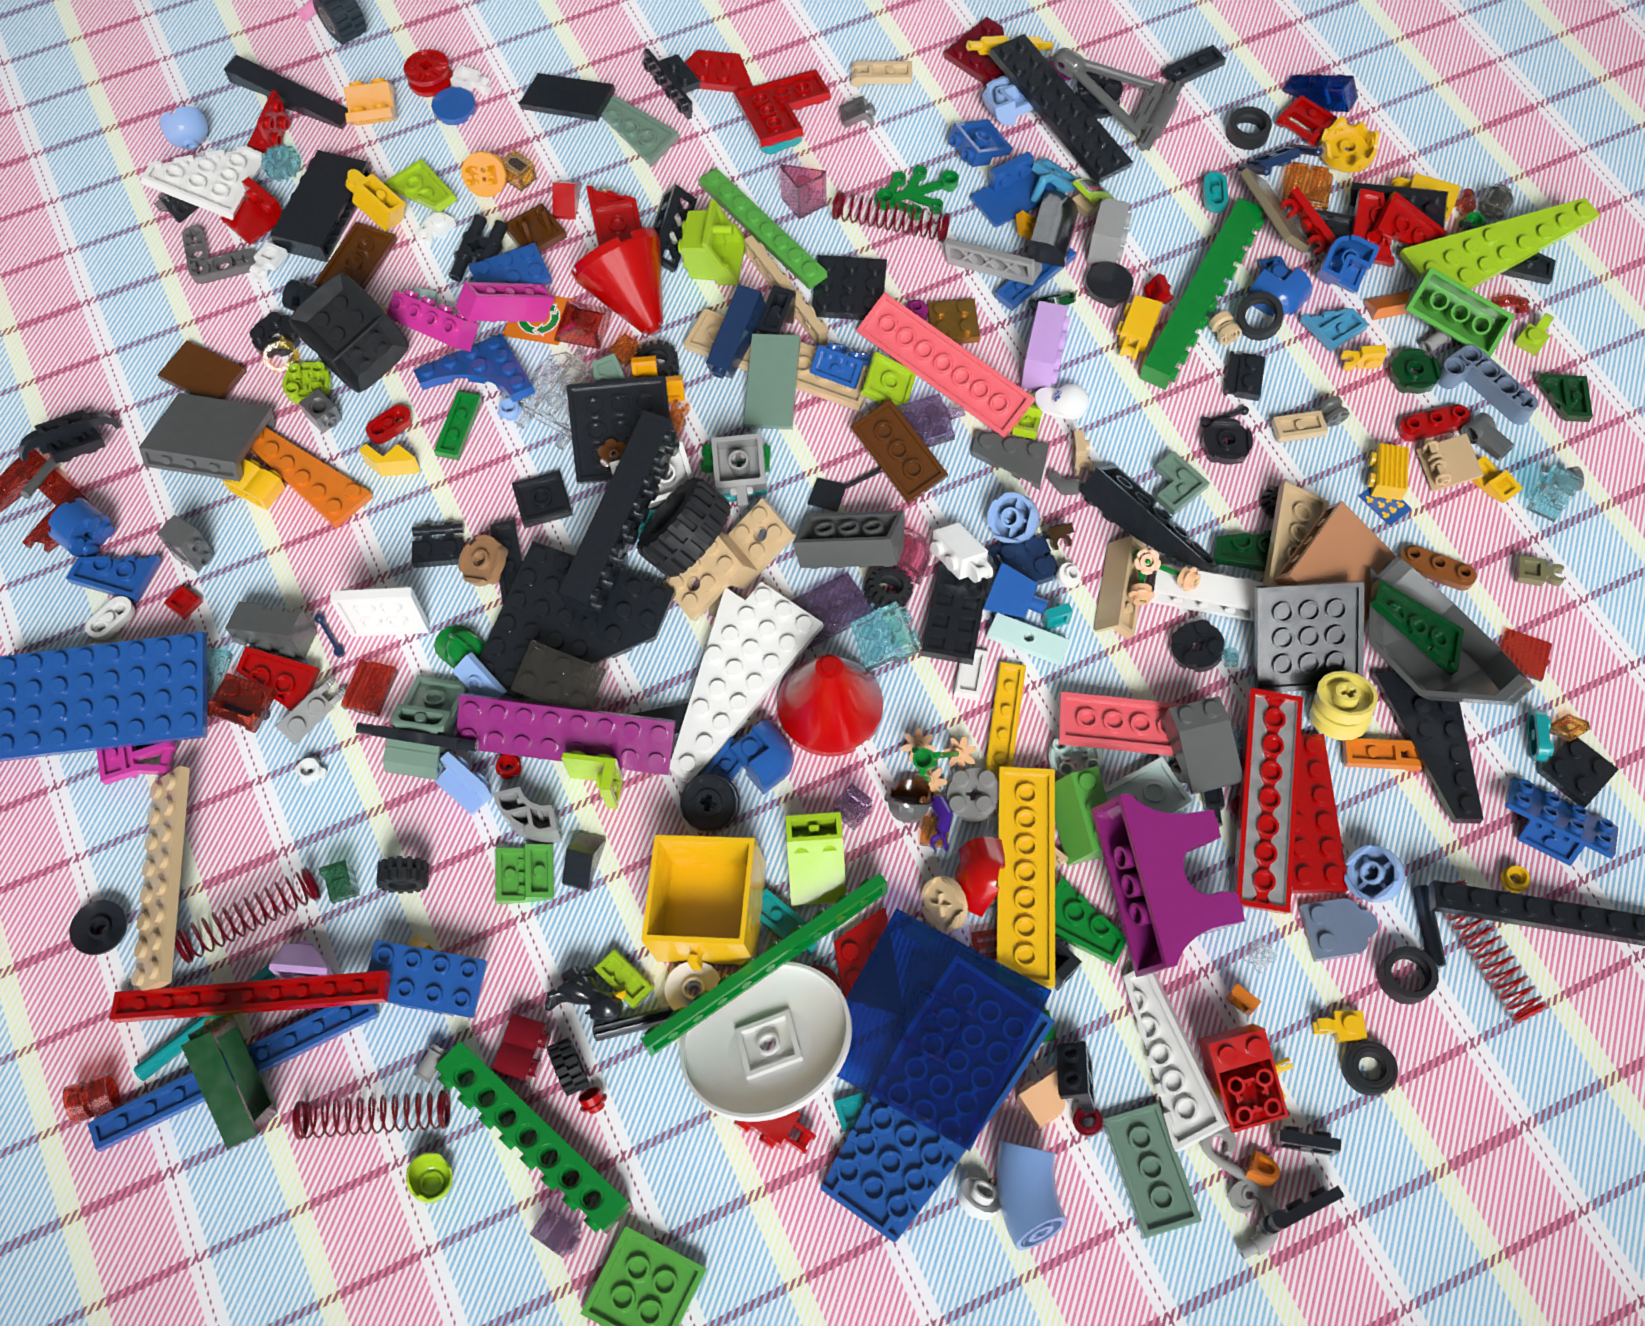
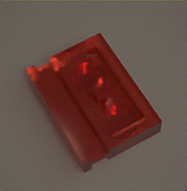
M360 659L341 702L342 708L379 718L398 674L397 668Z

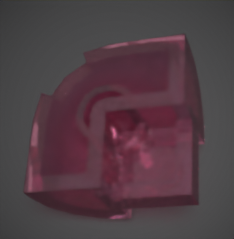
M904 527V551L897 564L900 567L898 571L902 572L905 570L907 572L905 577L910 576L912 578L911 582L920 585L929 565L930 548L922 534L914 529Z

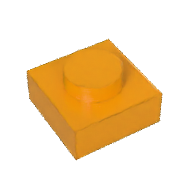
M1022 210L1016 214V229L1021 237L1031 241L1036 219Z

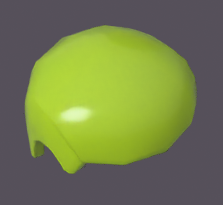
M423 1153L411 1161L406 1172V1184L410 1194L416 1200L427 1204L436 1203L447 1196L453 1186V1172L451 1166L441 1154Z

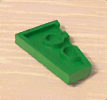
M1062 876L1055 889V937L1115 966L1126 944L1125 936L1109 920L1088 904V900L1082 894L1079 895Z

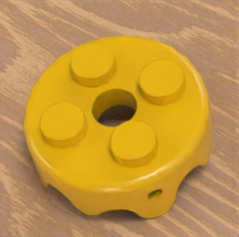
M1344 116L1339 117L1331 127L1324 130L1319 147L1323 149L1321 158L1329 167L1341 172L1354 173L1363 171L1373 163L1376 157L1380 133L1378 130L1370 132L1363 122L1348 125ZM1348 147L1352 151H1346L1343 148Z

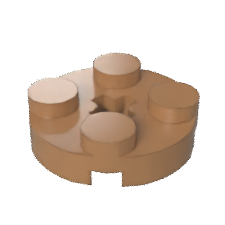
M480 535L474 538L477 541L473 542L472 545L467 544L463 548L458 561L459 571L464 576L462 578L468 583L479 587L488 584L494 585L500 580L508 555V549L500 541L489 535ZM485 558L483 564H479L480 559L483 560Z

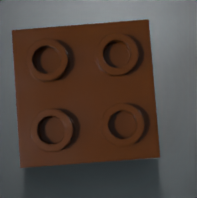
M542 203L506 222L508 226L506 233L518 248L535 242L539 253L567 238L566 231Z

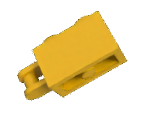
M356 169L348 171V179L345 185L353 193L352 202L385 232L402 222L406 203L374 174L365 177Z
M1417 173L1414 174L1412 180L1395 177L1391 182L1392 186L1449 191L1446 221H1448L1455 206L1460 190V185Z
M1135 294L1132 304L1127 303L1123 317H1126L1125 322L1120 321L1116 335L1120 336L1118 345L1122 346L1119 356L1127 355L1133 357L1132 360L1136 361L1139 352L1146 353L1160 316L1162 302Z

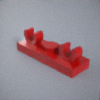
M1297 186L1292 189L1288 198L1282 201L1279 208L1290 207L1292 209L1287 214V219H1291L1295 215L1299 217L1300 226L1311 235L1306 244L1308 246L1312 243L1319 245L1315 249L1314 255H1319L1322 251L1326 252L1333 241L1337 239L1299 187Z

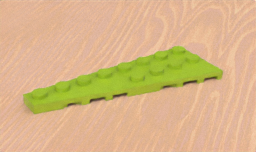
M1585 197L1410 246L1401 250L1399 255L1418 279L1422 272L1433 267L1472 290L1596 221L1600 214Z

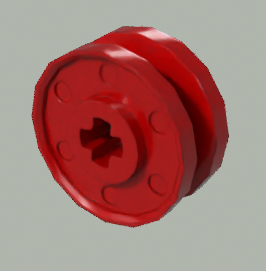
M426 49L413 53L407 58L404 64V74L411 91L416 95L427 98L434 97L443 89L451 87L450 79L453 76V72L450 68L449 60L444 53L439 50Z

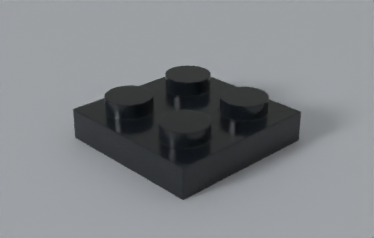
M1572 734L1541 768L1538 774L1577 805L1585 808L1619 769L1576 735Z

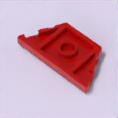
M697 49L685 62L700 80L699 89L734 92L753 86L740 54Z
M586 186L598 247L616 237H619L620 240L632 237L631 231L642 228L636 198L627 195L621 196L616 192L608 190L605 193L594 190L593 186Z
M881 908L834 941L841 991L846 1001L855 1004L861 1003L877 1011L880 1009L893 1013L896 1017L900 1018L904 1017L903 1004L886 908Z

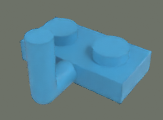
M1048 158L1034 162L1031 170L1038 174L1039 179L1030 198L1031 201L1035 203L1040 201L1045 186L1048 183H1052L1058 191L1063 193L1077 190L1072 183L1079 178Z

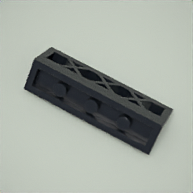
M677 184L663 193L653 228H655L660 237L661 266L672 273L677 270L681 254L678 250V242L683 237L682 226L678 227L675 215H679L683 223V221H686L688 211H694L697 202L694 196ZM680 198L689 203L688 208L683 209ZM672 232H674L678 241L674 245L669 236ZM669 250L672 262L663 257L664 251Z

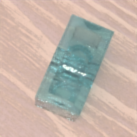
M1553 464L1548 472H1541L1535 485L1533 484L1526 498L1530 501L1526 510L1555 522L1575 495L1583 477Z

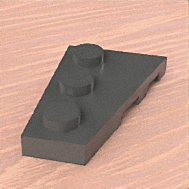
M976 430L971 456L997 469L1002 468L1012 473V476L1020 480L1022 478L1032 483V487L1040 490L1049 444L1011 436L1003 438L999 434Z

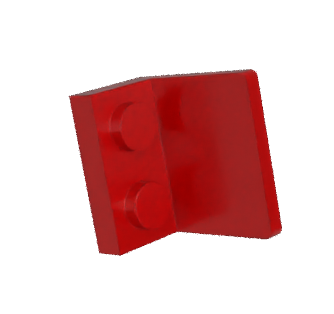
M271 91L247 144L249 148L269 155L276 154L278 147L282 144L286 130L290 128V118L287 116L277 91Z
M248 176L242 181L246 190L244 195L247 199L243 201L233 220L223 216L221 220L246 243L251 245L276 225L282 209L278 200Z

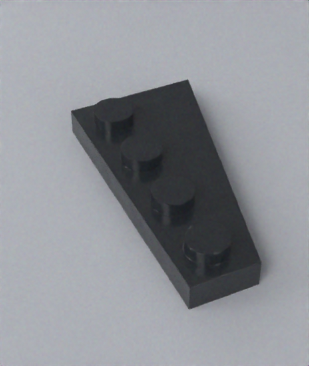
M1352 183L1350 206L1355 207L1357 193L1361 188L1384 193L1385 203L1389 195L1396 191L1443 229L1445 228L1449 191Z

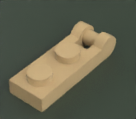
M855 61L851 65V73L853 74L851 76V84L854 87H861L863 84H912V61Z

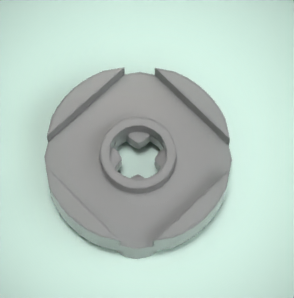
M969 768L956 772L947 791V800L951 809L959 818L967 822L984 821L989 818L988 815L994 809L997 811L999 782L993 772L983 768ZM977 789L978 792H981V795L976 796L975 800H972L969 794Z

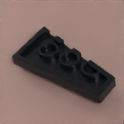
M1465 220L1462 224L1461 232L1475 229L1472 226L1473 223ZM1538 252L1504 271L1501 275L1549 285L1553 278L1556 260Z

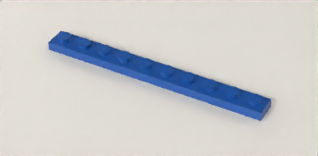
M375 1004L327 1007L248 1045V1048L260 1074L379 1017V1013ZM193 1072L88 1122L95 1150L102 1152L205 1102Z

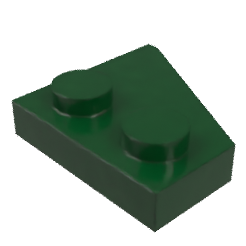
M1539 373L1536 383L1564 421L1590 422L1593 414L1587 376Z

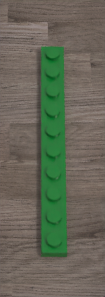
M880 873L875 877L866 878L855 891L841 895L837 899L836 904L828 909L824 908L818 911L813 916V920L804 926L802 924L796 926L781 942L775 941L770 944L766 952L758 958H750L742 965V969L733 975L728 974L721 978L716 987L710 991L706 990L699 993L690 1005L673 1011L669 1019L661 1025L656 1024L650 1027L644 1033V1036L640 1038L649 1055L652 1057L888 893L887 881Z

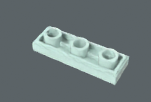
M1000 613L996 614L987 634L988 639L1060 666L1071 641Z

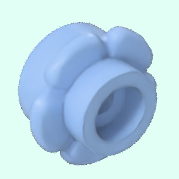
M510 398L501 400L498 405L499 417L505 418L507 421L515 420L522 412L517 401L513 403Z

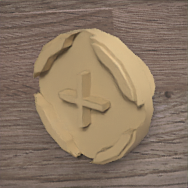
M944 875L930 878L924 884L921 891V899L924 898L922 911L927 922L939 932L949 933L958 930L964 925L967 913H969L965 893L961 886L951 877Z

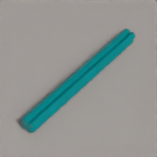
M269 963L247 981L278 979V977L269 970ZM223 1015L205 1016L196 1019L134 1067L136 1076L142 1081L147 1080L183 1052L181 1045L190 1040L188 1034Z

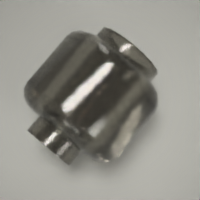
M1497 184L1488 187L1478 201L1477 208L1486 220H1499L1507 214L1514 202L1511 189L1505 185Z

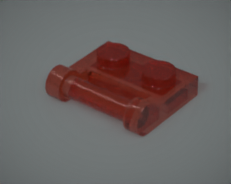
M226 673L213 700L207 704V716L213 719L218 717L245 727V730L256 733L277 692L272 688ZM226 702L252 711L253 714L247 717L227 710L223 706Z

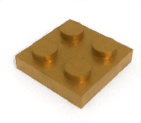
M975 298L928 302L929 324L958 344L980 343Z

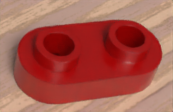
M395 405L374 418L366 426V434L369 440L374 444H383L407 429L413 420L410 410L404 405Z

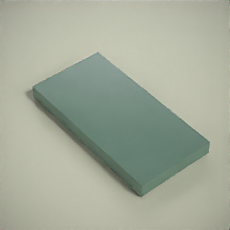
M752 334L743 424L745 428L793 430L801 343L800 335Z
M1159 1101L1104 1117L1103 1127L1142 1239L1201 1222L1202 1219L1178 1153L1173 1148Z

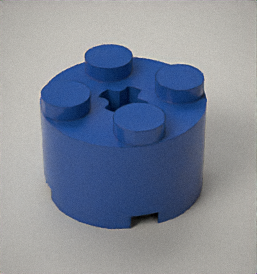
M75 498L76 502L71 504L68 502L61 504L49 519L48 525L51 526V532L48 531L49 536L75 557L96 556L99 548L115 531L110 519L83 498Z

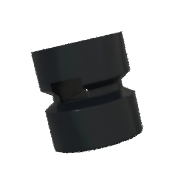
M292 279L284 287L282 304L286 309L295 311L319 287Z

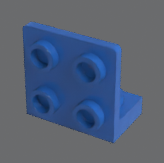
M827 342V345H818L809 373L856 389L863 367L869 365V354L859 350L847 351L848 346L836 342Z

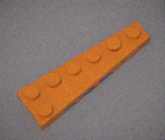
M264 427L250 448L271 470L280 474L282 480L335 529L373 499L371 492L266 427Z

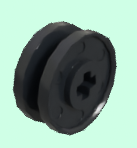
M1087 71L1086 74L1120 105L1123 92L1122 82ZM1079 81L1077 82L1075 94L1097 119L1108 118L1113 115Z
M703 774L694 777L685 785L680 796V809L683 818L690 826L700 831L713 832L728 827L736 820L741 810V796L738 787L731 779L721 774ZM712 796V801L716 802V805L710 807V804L706 803V798H711Z

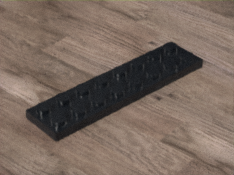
M1025 34L991 48L989 56L1095 181L1101 183L1131 167L1133 163L1131 158Z

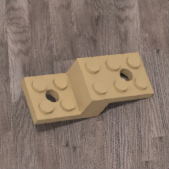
M762 498L729 534L721 532L713 545L707 549L706 553L692 567H689L683 574L680 573L679 576L668 577L662 584L675 590V601L690 620L697 621L730 585L746 589L797 535L772 505ZM765 528L767 532L766 538L760 542L758 540V533L761 529ZM699 578L700 586L696 591H693L692 582L694 579Z

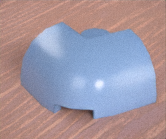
M1006 75L987 83V88L982 93L986 109L1004 125H1015L1016 116L1034 110Z

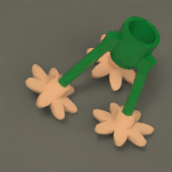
M917 728L915 737L908 733L904 734L909 744L903 745L901 750L911 751L909 761H913L915 767L920 769L919 774H914V778L927 783L935 795H941L938 786H944L948 783L947 780L939 778L942 773L941 768H938L933 773L931 772L937 765L938 759L952 757L948 763L949 766L952 767L958 763L959 769L962 771L965 770V762L975 764V760L969 754L973 753L976 747H967L968 738L966 736L961 739L960 744L955 738H951L950 741L953 748L945 749L944 752H935V747L928 744L933 739L932 734L923 737L920 728Z

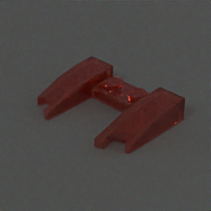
M35 449L28 453V460L23 462L18 457L1 474L0 513L22 497L20 492L47 461ZM55 469L38 488L55 507L22 542L27 548L31 549L35 542L44 544L43 550L46 553H50L59 545L48 534V531L51 532V526L48 523L53 512L65 502L69 504L76 502L75 498H83L90 502Z

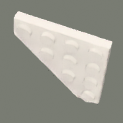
M247 146L236 147L235 151L206 152L205 156L195 158L192 155L174 158L172 162L167 163L154 161L150 162L142 175L141 184L233 220L246 197L244 195L246 190L242 181L248 176L254 181L256 180L266 162L267 155Z

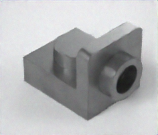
M863 95L839 106L842 124L845 128L865 119L870 126L875 125L874 116L876 111L874 105L871 102L868 103Z

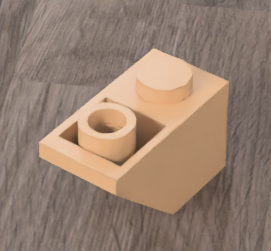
M1057 1064L1044 1073L1046 1078L1038 1083L1031 1080L1019 1089L1021 1094H1019L1016 1101L1036 1131L1061 1116L1065 1109L1066 1099H1060L1058 1095Z

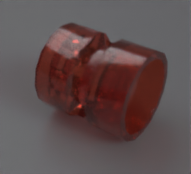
M109 1072L90 1078L88 1083L80 1081L65 1086L63 1089L62 1097L65 1111L73 1123L94 1117L95 1112L101 1115L120 1107L119 1088L115 1078Z

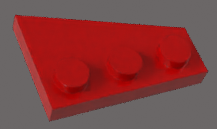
M1361 188L1357 193L1351 234L1380 247L1373 264L1393 267L1395 260L1391 254V238L1372 232L1385 205L1384 193Z
M1396 191L1389 195L1372 230L1373 233L1411 246L1445 237L1447 233L1446 230Z

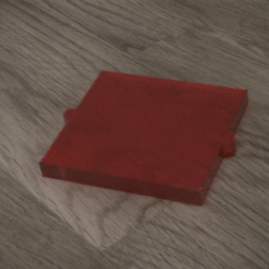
M1506 628L1499 647L1526 677L1542 682L1546 667L1550 664L1549 655L1552 643Z

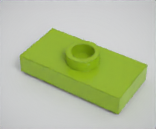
M615 948L594 967L600 977L615 992L626 990L624 1001L633 1010L654 991V987Z

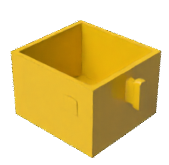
M655 835L641 941L657 962H687L692 970L700 971L702 970L703 962L719 965H743L750 958H757L766 861L756 839Z

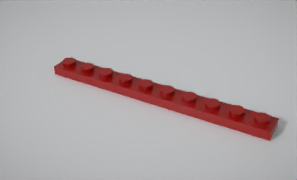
M385 970L119 991L114 993L109 1020L114 1023L388 1003L391 974Z

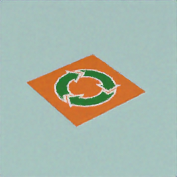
M554 296V302L545 322H507L503 336L558 346L575 299Z

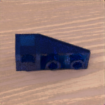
M1297 74L1292 75L1282 89L1283 92L1296 98L1302 95L1329 112H1349L1358 99L1354 75Z

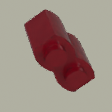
M512 1014L503 1042L498 1050L493 1071L498 1075L530 1084L532 1077L536 1078L541 1068V1060H538L542 1049L547 1048L551 1039V1032L548 1031L549 1026L545 1022Z

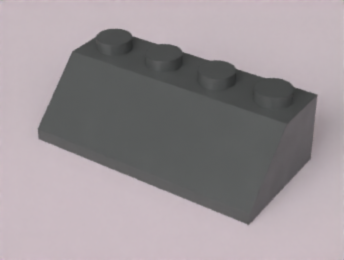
M904 510L808 514L793 542L800 568L818 569L822 567L843 568L857 566L865 568L868 566L890 567L897 565L904 551L905 513Z

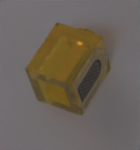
M513 150L502 159L507 173L506 182L519 191H524L537 179L534 163L517 151Z

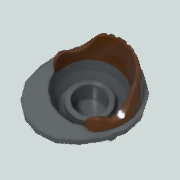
M917 779L902 780L895 789L890 788L889 793L884 796L892 816L898 821L905 823L920 821L928 812L929 807L933 805L930 786Z

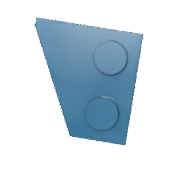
M1353 308L1342 309L1341 311H1324L1322 315L1312 317L1308 313L1302 315L1300 322L1330 352L1367 330L1369 325Z

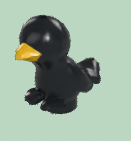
M589 964L582 969L579 966H574L560 976L562 984L559 985L557 990L547 993L545 1010L552 1011L557 1005L565 1002L576 1005H589L590 1009L585 1014L590 1015V1019L613 1022L622 1014L626 990L617 992L604 991L600 989L597 982L593 979L596 975V970L593 966Z

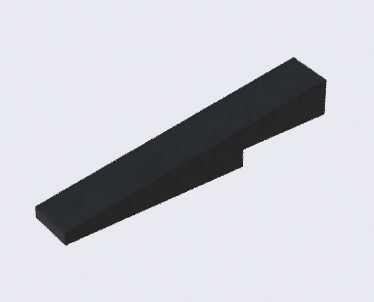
M235 55L224 68L230 83L263 94L267 97V100L272 90L277 91L284 108L339 129H343L347 124L345 113H348L347 107L241 56Z

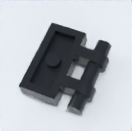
M447 521L441 525L422 523L421 526L412 527L413 537L422 536V541H412L413 567L458 565L465 542L463 537L455 538V533H464V524ZM445 534V539L432 540V535Z

